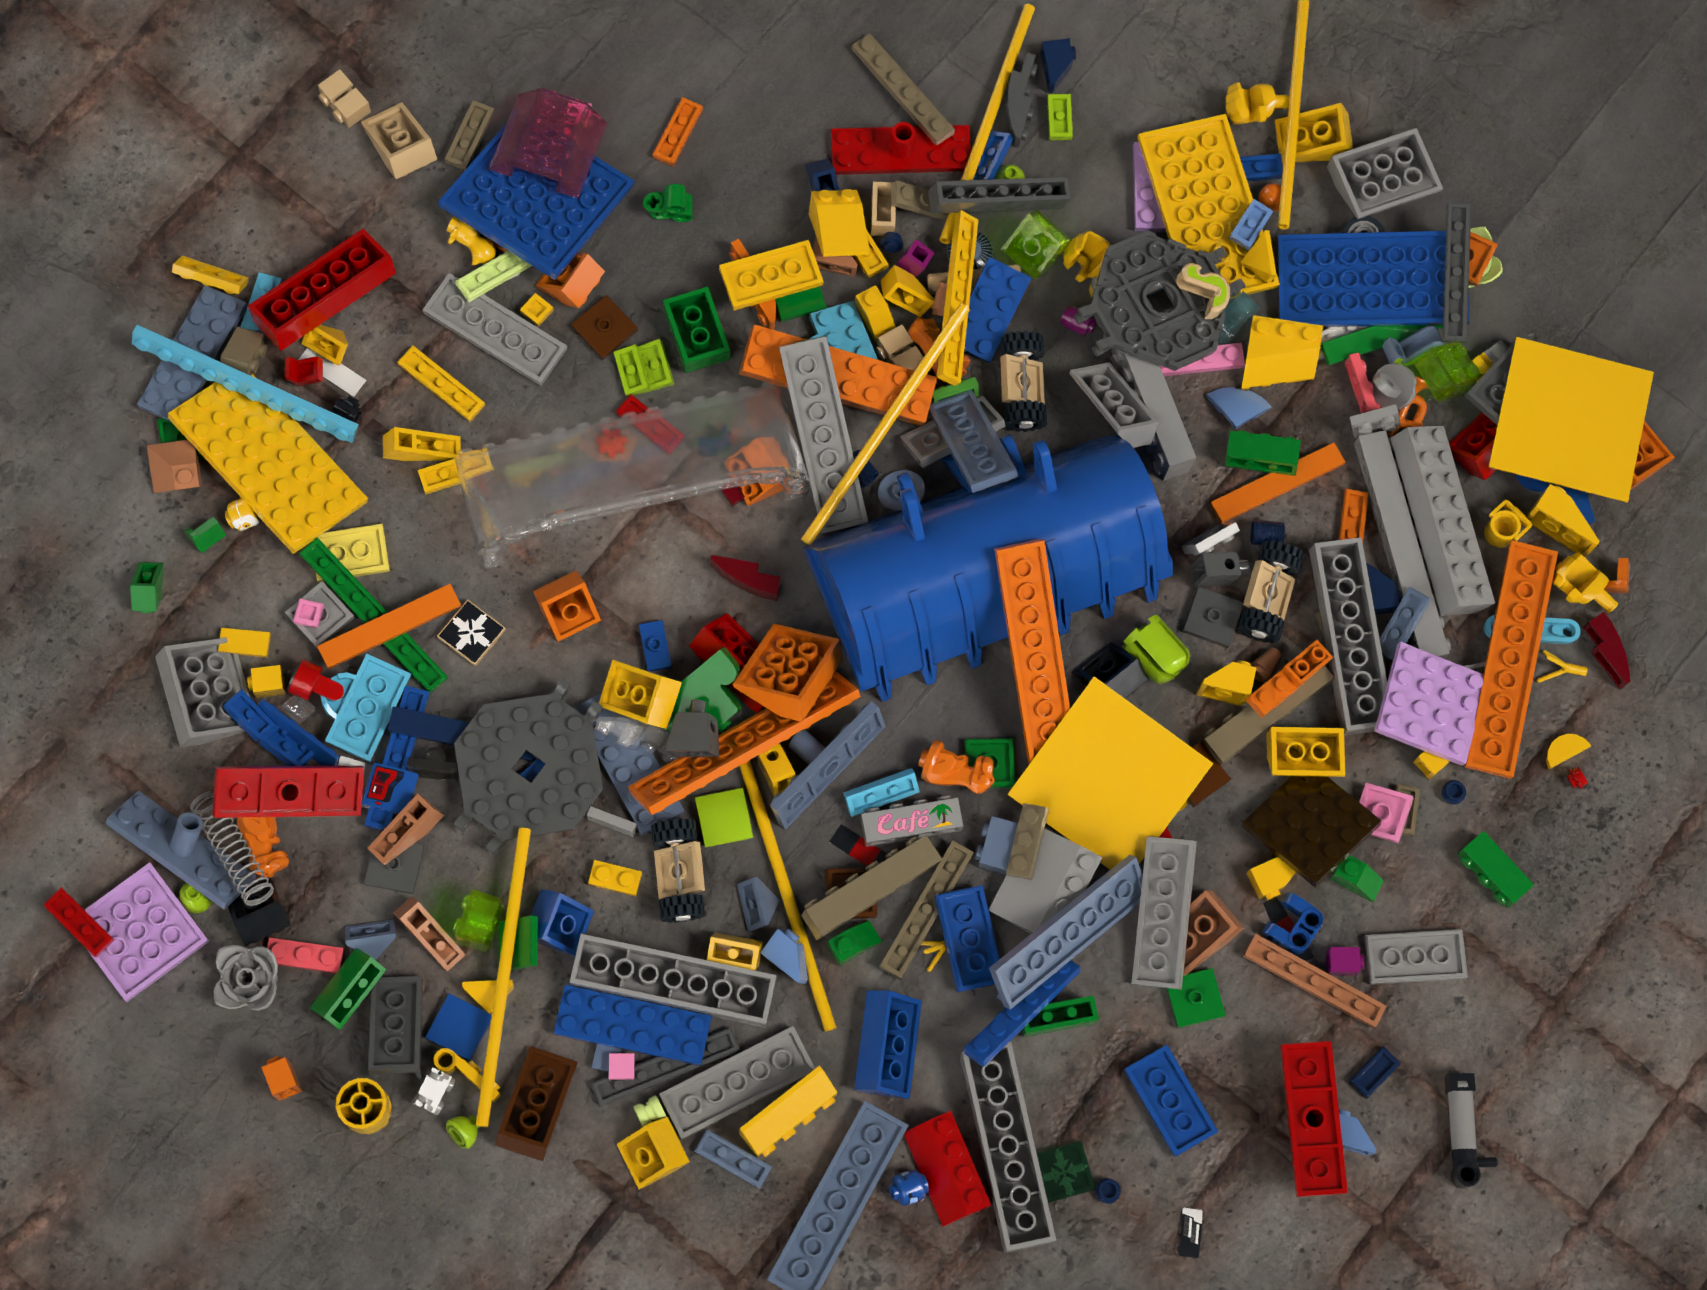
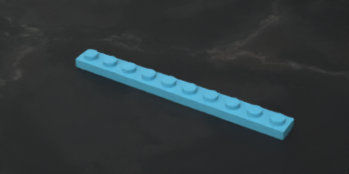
M136 325L133 330L131 344L141 351H148L157 355L163 361H170L186 371H192L201 375L208 381L217 382L230 391H237L246 395L252 401L266 404L272 410L286 413L297 421L306 422L319 431H326L334 435L339 440L353 443L359 424L144 327Z

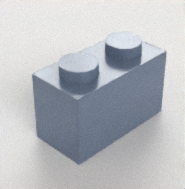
M993 816L989 823H984L981 836L985 837L983 846L978 845L975 859L979 860L978 868L1006 875L1018 823Z

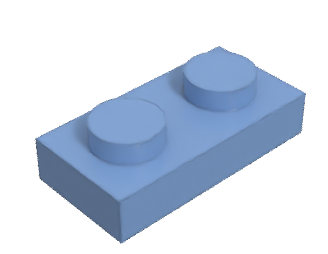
M1253 199L1229 239L1244 249L1249 250L1273 213V210Z

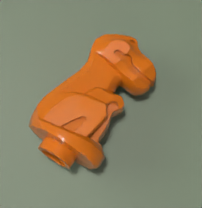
M920 317L911 324L908 330L909 336L922 349L924 355H926L940 333V329L937 327L934 319H922ZM964 355L961 378L967 373L966 368L971 361L967 355ZM939 357L931 367L936 377Z
M938 739L933 741L930 749L924 748L918 764V766L923 767L921 778L930 784L942 786L959 785L967 787L975 794H982L995 782L993 777V760L989 756L984 757L982 755L977 757L974 767L968 765V756H958L954 752L944 749L943 741Z
M238 817V828L243 834L244 840L247 841V846L251 848L250 854L256 857L254 862H259V870H264L263 877L272 878L276 872L285 869L289 864L287 853L282 850L272 851V845L280 843V838L277 836V817ZM250 856L249 863L253 860L252 856ZM250 865L249 869L251 870V872L254 871L258 867V865ZM259 871L255 872L254 874L261 876L262 872Z

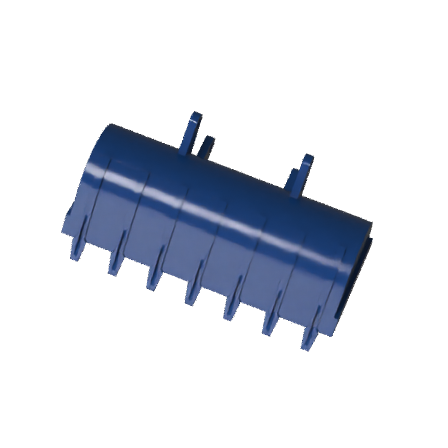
M1011 435L1000 438V441L1017 469L1018 477L974 493L968 492L964 487L920 502L909 474L905 472L897 475L902 512H892L870 520L868 523L818 539L811 546L806 545L802 548L860 692L876 686L881 701L890 700L892 692L891 680L921 670L926 685L936 682V664L964 653L967 655L971 669L981 666V647L1008 637L995 548L1040 538L1044 540L1060 636L1069 633L1071 613L1100 603L1103 618H1110L1114 614L1116 600L1114 597L1144 587L1148 603L1157 600L1160 584L1158 581L1173 576V561L1168 552L1166 526L1156 491L1142 460L1131 444L1124 439H1119L1118 436L1096 438L1050 455L1047 444L1044 440L1033 443L1034 461L1023 465L1014 439Z

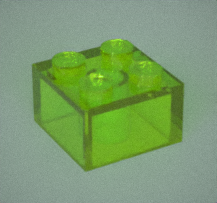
M1039 210L1027 214L1001 250L1036 280L1049 271L1072 240Z
M1449 343L1432 348L1414 363L1438 403L1465 395L1482 378L1479 369L1473 364L1466 348L1461 343Z
M472 889L471 894H466L461 907L464 909L462 918H457L453 932H455L459 945L487 954L504 906L501 898Z

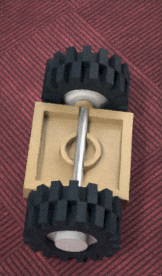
M1026 330L1024 332H1010L1009 335L1005 334L1003 335L1004 337H1001L1002 402L1008 403L1004 406L1005 428L1011 431L1016 430V432L1024 430V432L1040 430L1047 425L1043 363L1037 361L1044 356L1043 335L1035 331L1028 332Z
M1267 540L1262 543L1243 603L1248 609L1243 610L1238 626V631L1242 635L1248 636L1250 639L1254 638L1256 641L1262 640L1264 643H1277L1280 641L1285 624L1284 618L1296 580L1289 575L1299 573L1304 553L1298 547L1291 546L1289 543L1283 544L1282 541L1276 542L1275 540H1271V542Z
M681 818L680 820L668 819L664 820V822L653 823L651 825L653 846L664 848L654 851L661 921L669 923L686 922L687 920L693 921L705 917L703 895H693L694 893L705 891L700 842H697L695 820Z

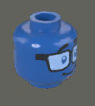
M909 1170L896 1174L893 1177L889 1191L893 1200H897L902 1206H908L923 1201L929 1188L923 1173L920 1174L917 1170Z

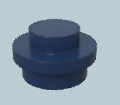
M887 232L881 238L880 246L888 253H895L902 250L903 240L900 234Z
M1457 780L1448 781L1442 787V797L1449 804H1459L1466 797L1465 786Z
M1105 1178L1096 1185L1095 1194L1102 1203L1111 1204L1118 1200L1121 1189L1115 1180Z

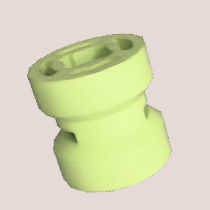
M656 1095L649 1098L645 1106L641 1103L633 1106L643 1127L652 1123L651 1120L655 1121L666 1117Z

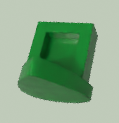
M214 517L194 531L190 527L184 530L185 534L202 553L226 536Z

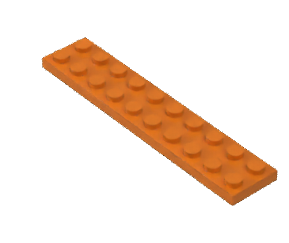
M1042 538L994 549L1028 764L1032 762L1070 710L1047 555Z
M1511 540L1509 543L1483 671V686L1481 687L1474 724L1475 730L1467 762L1464 765L1465 768L1508 779L1514 777L1558 551Z
M835 671L803 722L780 717L766 708L718 735L719 757H679L629 785L630 794L651 815L661 812L674 802L684 799L688 794L705 787L718 777L726 775L729 771L747 763L750 759L768 751L778 743L788 740L799 731L809 728L815 722L851 704L854 700L861 697L859 690Z

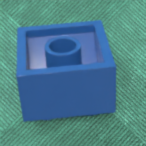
M541 889L531 914L532 916H538V943L576 956L580 935L586 933L594 910L560 892Z

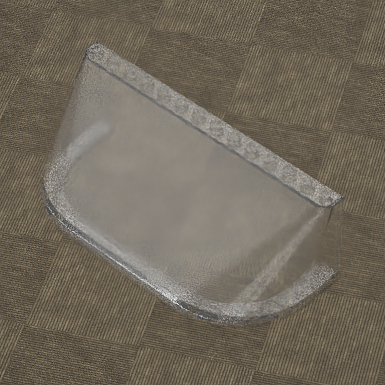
M764 382L761 384V387L757 388L745 386L738 389L739 392L729 394V391H723L715 394V397L706 399L705 396H700L692 399V402L685 404L681 401L669 404V407L663 409L651 407L646 409L645 413L636 414V412H629L623 414L622 418L618 419L606 417L600 419L599 423L590 425L589 422L577 424L576 428L566 430L565 427L557 428L551 434L535 433L524 440L512 438L506 440V444L496 446L495 443L483 445L482 449L475 451L471 448L460 450L458 452L459 455L455 456V462L480 570L504 565L502 553L508 547L507 543L520 541L529 537L528 534L677 499L760 482V484H776L780 482L783 486L782 494L784 501L807 496L810 482L782 387Z

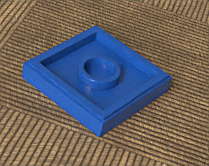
M449 993L425 1038L443 1048L451 1049L458 1056L471 1061L490 1025L491 1014Z

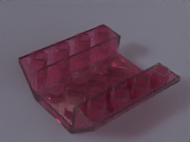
M540 88L518 94L489 170L512 177L514 169L517 167L557 180V192L579 198L607 122L587 102L554 91Z

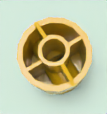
M357 1078L347 1082L340 1089L336 1097V1110L339 1118L352 1131L359 1134H372L388 1124L392 1105L389 1096L377 1082L368 1078ZM363 1100H366V1107H365V1108H364V1105H363Z

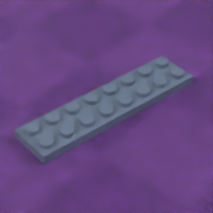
M1128 855L989 968L1004 1007L1011 1010L1140 904L1143 875L1135 856Z
M866 1101L863 1102L767 1281L783 1290H820L905 1133L908 1124Z

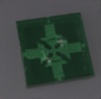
M1082 1141L1037 1153L1048 1203L1096 1190Z

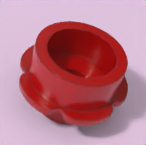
M1579 767L1573 770L1569 769L1570 774L1567 775V778L1572 787L1583 789V786L1588 784V781Z

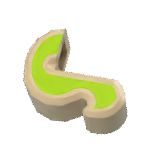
M1186 264L1176 277L1179 289L1209 298L1204 319H1213L1219 316L1230 299V287L1226 279L1213 272L1201 274L1200 270L1202 267L1198 264Z

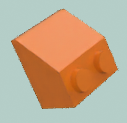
M578 252L556 280L544 273L535 286L565 306L580 308L586 302L587 296L592 289L599 284L600 278L605 271L589 254Z
M577 571L533 591L539 607L558 642L601 621L587 586Z

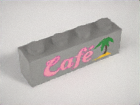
M942 796L937 798V801L929 803L927 800H918L913 802V805L905 807L903 804H894L889 806V809L881 811L879 808H870L865 810V813L861 814L860 818L865 847L906 841L915 836L922 838L925 835L930 837L959 832L963 829L958 798L952 799L951 796Z

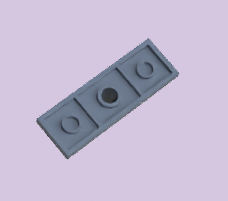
M872 701L867 706H863L858 711L857 717L851 723L845 724L840 734L827 747L806 730L799 731L792 738L789 749L809 766L800 775L794 776L789 786L783 792L778 793L770 804L779 825L785 830L886 727L879 706Z
M138 790L107 818L106 825L225 910L241 894L237 891V886L233 884V879L229 877V871L225 870L224 863H221L220 856L215 853L216 849L211 846V842L200 835L203 822L198 815L184 813L177 819ZM222 857V860L225 862L227 857ZM230 857L227 862H234L236 860ZM236 863L231 870L240 869L243 865ZM226 864V867L230 869L232 864ZM245 868L236 877L245 876L251 871ZM231 872V875L234 877L236 872ZM252 874L245 878L240 885L251 883L255 880L256 875ZM235 879L236 884H239L241 879ZM239 887L240 891L243 892L245 887Z

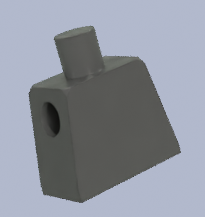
M1236 552L1202 553L1189 567L1193 589L1230 585L1241 575H1248L1250 573L1249 561H1239Z
M691 700L690 712L677 713L675 715L666 751L673 756L719 757L718 722L714 716L705 712V701Z

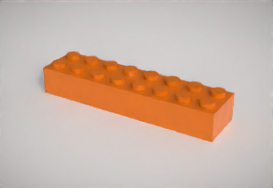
M754 325L749 333L739 375L788 388L779 346L807 339ZM829 346L841 403L884 416L914 370ZM928 374L925 376L897 417V420L918 426L926 423L937 377Z

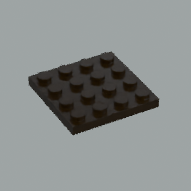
M1291 776L1242 822V827L1316 888L1381 825L1382 820L1327 776Z

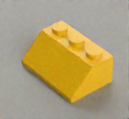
M1271 727L1266 733L1267 760L1271 775L1345 777L1344 728Z

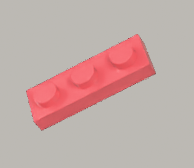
M1359 353L1349 355L1344 364L1361 414L1380 409V405L1375 402L1373 396V385L1366 376L1367 369L1364 360H1361Z
M269 938L267 947L274 953L279 966L337 973L341 968L345 950L340 947Z

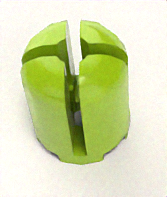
M1156 614L1148 618L1151 622L1150 624H1145L1139 629L1136 628L1123 641L1125 645H1122V648L1138 659L1145 674L1152 682L1164 684L1177 677L1187 667L1191 655L1189 649Z

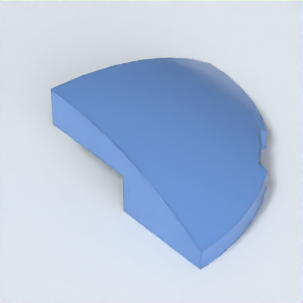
M1235 387L1217 389L1206 395L1219 414L1223 413L1235 430L1272 408L1260 395L1250 390L1235 389Z

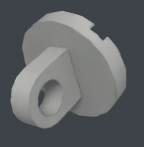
M1396 363L1387 364L1380 368L1372 379L1375 402L1382 408L1396 404L1398 410L1408 406L1416 395L1417 381L1413 372L1408 367Z

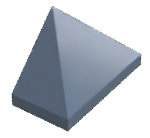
M753 877L737 884L748 932L769 925L780 900L758 877Z
M395 919L345 926L346 945L354 950L355 948L360 949L375 960L396 938Z

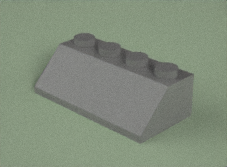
M1110 362L1070 370L1069 374L1122 439L1129 442L1133 448L1152 443L1159 422Z

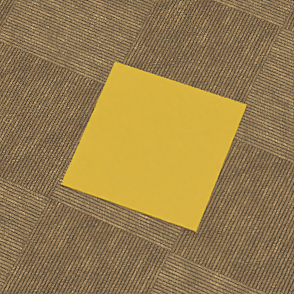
M1516 337L1489 467L1628 503L1654 372Z
M1094 676L1007 795L1022 806L1023 803L1047 807L1049 809L1046 820L1048 825L1070 841L1101 856L1100 863L1111 870L1128 855L1135 856L1138 864H1140L1145 857L1147 836L1160 837L1213 763Z

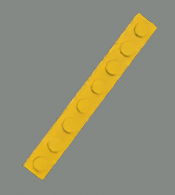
M962 210L955 213L942 330L960 303L968 308L970 303L978 219ZM968 314L939 355L937 378L953 386L961 383Z

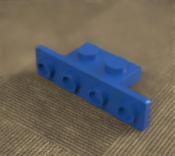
M264 699L259 702L258 706L276 724L260 739L259 744L288 766H305L312 758L322 766L337 765L339 756L333 749L326 747L313 734L306 732L293 719L281 713L273 704H269Z

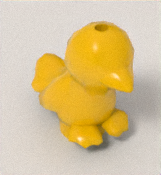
M455 216L452 217L446 230L451 233L448 244L451 245L456 240L467 246L472 254V265L486 264L493 260L496 250L492 240L486 236L480 237L477 230Z

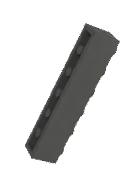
M1068 177L936 181L928 191L931 214L957 213L960 210L964 212L1062 209L1071 200Z

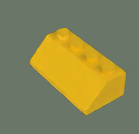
M819 1065L739 1129V1134L757 1158L762 1154L764 1157H767L777 1148L775 1144L781 1139L787 1141L797 1133L795 1131L797 1126L801 1123L806 1126L816 1118L814 1113L821 1107L826 1110L836 1102L834 1097L837 1095V1091Z

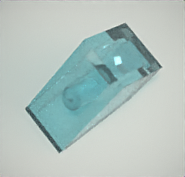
M1244 291L1226 308L1225 320L1218 338V342L1221 345L1229 344L1252 321L1253 315L1256 316L1260 309V306Z

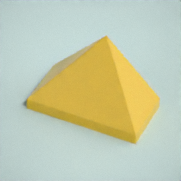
M1265 230L1240 262L1266 283L1271 282L1276 276L1269 230Z
M319 325L304 335L301 344L334 364L341 365L348 342L344 331Z
M497 980L462 982L463 990L487 1013L491 1014ZM509 980L507 996L514 989L513 980Z

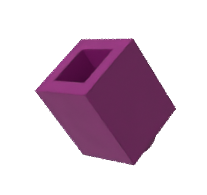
M915 239L903 252L896 266L913 274L916 278L925 269L934 252Z
M1330 947L1326 950V973L1330 975L1356 976L1361 972L1360 969L1364 968V956L1360 954V947Z

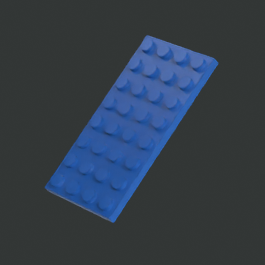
M1446 231L1278 235L1279 319L1322 325L1323 327L1443 325ZM1468 289V321H1467V324H1469V289Z

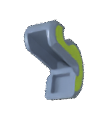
M1426 326L1400 342L1389 337L1385 340L1382 347L1389 364L1396 363L1409 367L1421 361L1425 355L1429 353L1435 354L1440 351L1444 343L1436 326Z

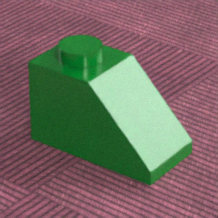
M139 562L130 584L132 611H140L142 613L157 612L161 601L164 563Z
M1351 855L1333 870L1329 878L1372 903L1384 882L1368 864Z
M869 920L849 928L830 939L827 947L840 967L882 943V940Z

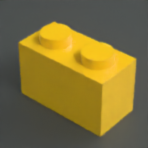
M715 932L710 938L707 960L756 970L760 964V952L762 951L763 941Z

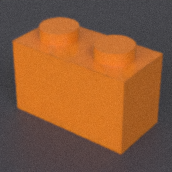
M280 1056L273 1057L266 1061L267 1065L261 1067L270 1091L278 1101L302 1092L293 1065L286 1057L282 1059Z

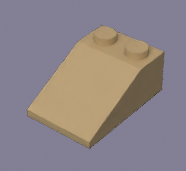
M402 102L361 121L371 142L395 179L406 176L437 160L431 138Z

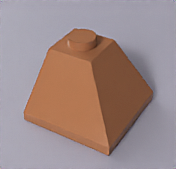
M189 440L147 445L154 493L203 487L198 452Z

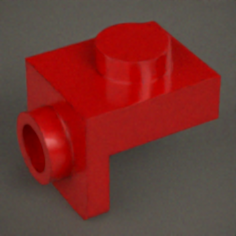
M318 356L301 360L286 357L284 367L285 379L297 386L322 382L323 359Z

